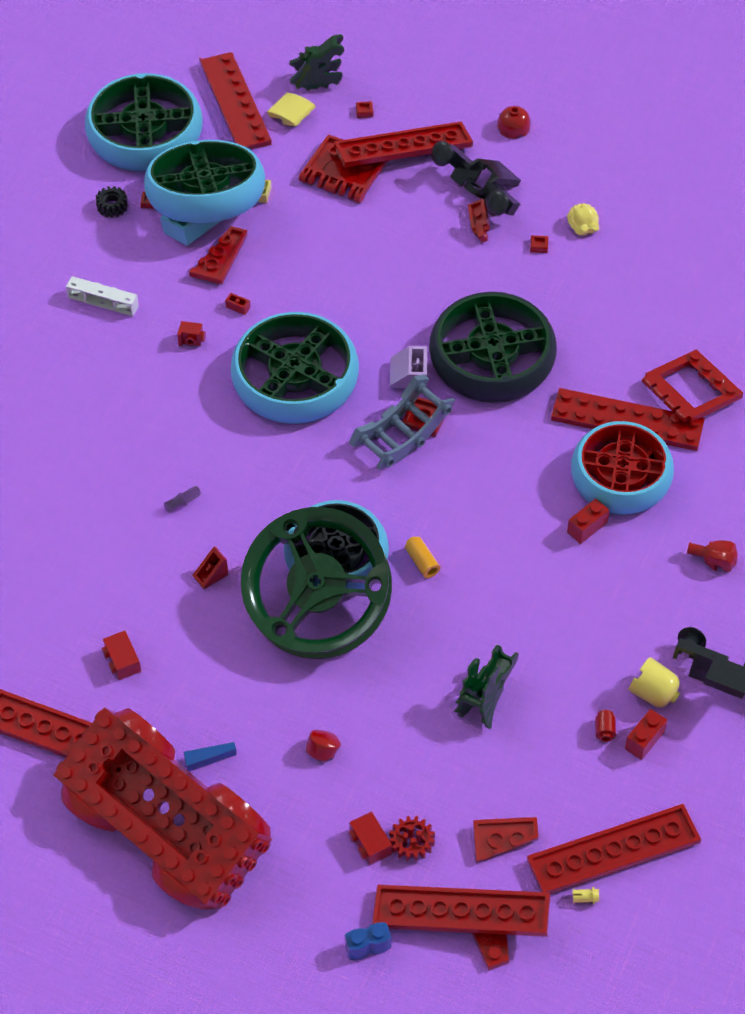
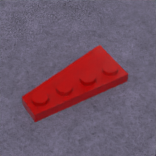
M231 226L218 239V243L208 250V254L198 261V265L195 268H191L189 276L222 285L248 235L247 230Z

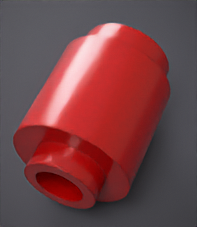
M601 710L597 712L595 717V735L602 742H610L616 737V717L610 710Z

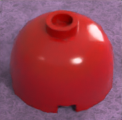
M508 106L499 114L497 129L500 130L502 136L518 139V136L523 135L524 137L530 131V116L524 108Z

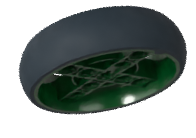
M480 292L457 300L441 313L430 335L429 351L437 374L447 386L457 393L482 402H506L525 396L542 384L554 365L557 345L555 333L549 320L531 302L504 292ZM495 317L514 320L528 329L514 331L509 326L496 322ZM468 320H475L476 327L470 332L468 338L444 342L446 336L455 327ZM543 351L541 357L533 366L512 376L510 366L516 361L518 355ZM472 362L478 368L490 371L492 378L471 374L459 368L456 364Z

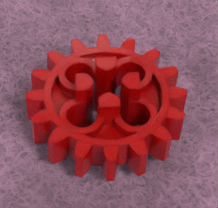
M407 816L406 821L400 818L399 825H392L393 831L389 832V841L392 844V852H398V858L404 855L406 856V861L413 857L416 862L418 856L424 859L426 858L425 852H432L431 846L435 845V832L431 831V824L426 825V819L420 822L418 821V816H415L414 820ZM420 829L416 831V838H414V831ZM408 839H410V846L408 848H404L408 846Z

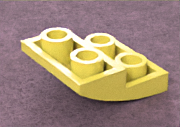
M287 92L267 113L269 117L281 119L284 125L297 126L315 108V104L301 96Z

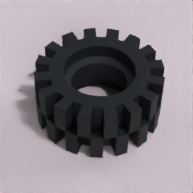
M107 186V189L102 188V192L99 190L98 195L96 194L98 212L102 216L105 215L106 218L109 215L110 218H113V215H116V217H119V214L123 215L128 207L125 191L121 190L120 187L116 189V186H113V188ZM112 200L117 201V202L111 203V204L107 203L108 201H112Z

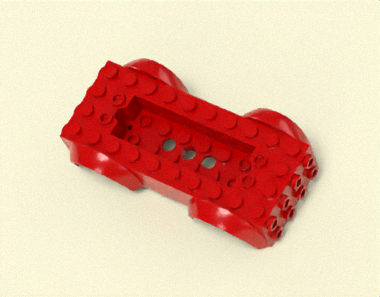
M104 707L96 714L95 720L90 727L83 731L78 743L70 748L68 756L58 764L56 772L53 774L54 777L63 783L61 789L63 804L71 813L89 825L105 831L114 832L118 830L153 860L151 872L153 880L172 898L197 909H221V907L229 903L230 895L233 891L243 884V878L248 871L250 872L255 868L260 855L269 849L270 842L272 841L270 826L248 803L222 783H216L207 787L174 760L175 748L139 714L129 708L114 712ZM147 789L154 791V797L150 801H146L143 797ZM168 802L169 810L167 813L162 814L161 805ZM178 814H182L185 818L182 826L174 824V818Z

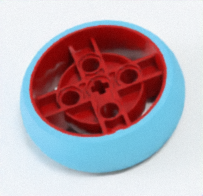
M615 421L597 426L584 435L572 455L571 472L576 488L586 501L590 503L596 498L610 510L609 513L628 515L653 507L665 496L673 480L674 464L668 446L654 431L637 423ZM635 440L641 442L642 446L648 450H652L651 459L648 458V455L642 448L634 444ZM621 463L625 464L624 468L620 467ZM639 466H643V470H639Z

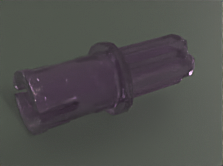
M194 486L183 493L179 492L177 496L164 502V506L171 513L183 505L187 506L188 502L201 495V491L197 486Z

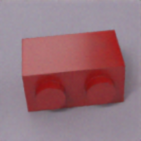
M595 498L568 520L567 533L579 544H582L608 523L610 510Z
M125 630L103 638L104 647L101 649L105 659L109 658L111 662L108 664L112 674H116L118 679L122 680L142 672L140 661Z
M650 709L627 736L625 750L642 760L664 734L667 719Z
M372 811L349 822V838L353 843H357L360 857L362 860L366 859L369 866L392 855V844Z

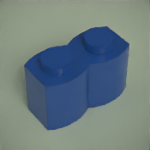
M374 923L366 929L358 928L345 934V947L349 960H360L367 957L370 953L381 954L391 948V934L387 923Z

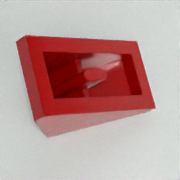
M213 546L192 576L203 589H206L228 576L227 559L217 547Z

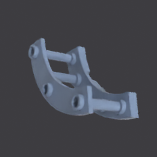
M425 374L413 376L401 394L402 400L396 406L392 405L381 415L382 419L378 422L371 421L366 425L355 428L348 442L352 447L365 445L378 456L380 461L376 468L379 470L391 467L412 453L416 448L422 447L426 439L435 431L445 416L452 411V405L455 400L453 398L441 400L427 389L426 384L429 378ZM421 393L437 406L431 417H428L415 406V401ZM406 411H411L425 423L417 433L413 432L400 420ZM391 426H396L410 439L402 445H398L385 431ZM380 438L392 450L383 452L371 440Z

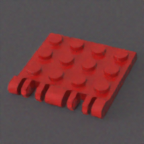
M328 134L300 173L299 181L313 185L318 176L320 177L317 182L318 188L321 189L324 186L325 191L334 194L338 192L339 196L345 194L347 187L351 188L348 192V199L361 203L388 161L344 168L334 148V141L343 139Z

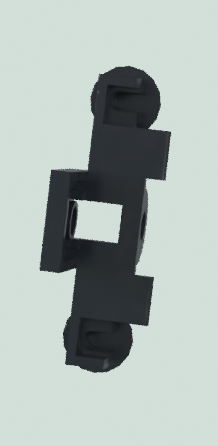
M439 141L433 146L431 151L432 161L438 166L451 164L455 169L450 177L461 187L464 186L474 196L484 198L487 211L495 217L502 214H515L520 203L499 184L518 186L521 180L500 161L479 158L472 161L455 145H451L446 141ZM487 168L492 174L484 188H482L476 180L482 170Z
M695 627L681 629L678 633V643L673 658L677 659L678 655L682 654V652L690 654L689 658L693 659L689 677L702 681L707 686L743 699L745 695V663L743 666L728 660L729 656L705 648L706 637L701 630Z

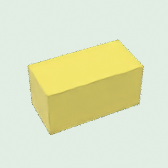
M265 180L263 193L257 202H268L272 188L271 180Z

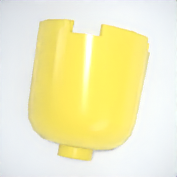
M648 658L640 668V671L643 673L637 679H633L628 690L657 708L665 707L670 701L674 703L680 695L677 691L679 688L678 677L655 659Z

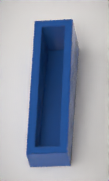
M235 742L184 751L186 768L189 772L237 755Z

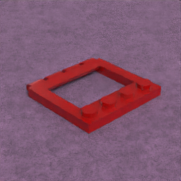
M697 349L645 373V377L641 380L684 423L687 421L692 423L743 397V392ZM689 366L690 368H695L702 379H707L710 382L709 385L714 390H718L721 396L694 408L664 377Z

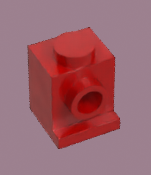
M181 321L177 334L178 345L181 347L183 344L201 346V343L205 342L206 338L203 324Z

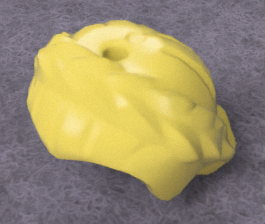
M582 203L574 205L567 214L568 223L576 234L583 236L588 233L593 234L599 230L598 214L594 207Z

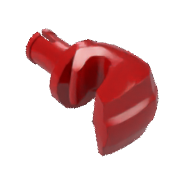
M719 540L710 541L709 545L703 546L689 542L687 554L704 557L705 564H708L714 571H717L718 566H720L724 571L730 572L736 566L738 552L735 543Z

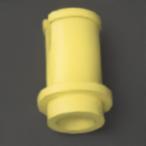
M594 887L592 889H573V903L593 902L595 904V902H599V889H594Z

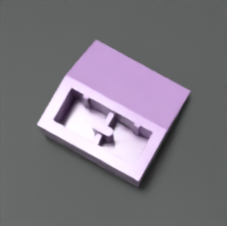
M408 346L391 357L390 388H406L413 376L424 374L427 376V346Z

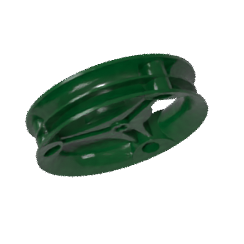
M308 507L294 510L278 517L257 535L249 547L243 562L241 593L251 620L276 647L302 658L325 659L352 651L374 634L388 611L392 595V576L388 560L378 539L365 524L352 515L340 510L326 507ZM292 527L298 528L296 533H288ZM311 528H331L353 538L364 549L371 562L372 569L368 575L356 576L347 574L341 564L333 557L323 553H315L306 539ZM302 540L308 555L300 558L294 544ZM279 543L290 544L295 563L287 576V590L290 601L278 618L270 617L264 607L260 593V578L268 556ZM319 579L321 583H317L318 586H314L313 582L316 583L315 580ZM347 582L365 583V590L346 588ZM379 583L381 588L378 591H372L371 587L373 584ZM343 597H368L370 601L368 608L361 618L346 631L325 639L297 637L296 628L311 612L321 613L334 608ZM298 606L301 610L292 623L289 624L286 620L295 607ZM285 627V634L282 636H278V629Z

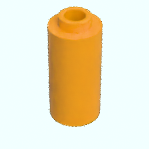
M411 537L406 541L405 549L424 578L435 576L441 567L421 537Z

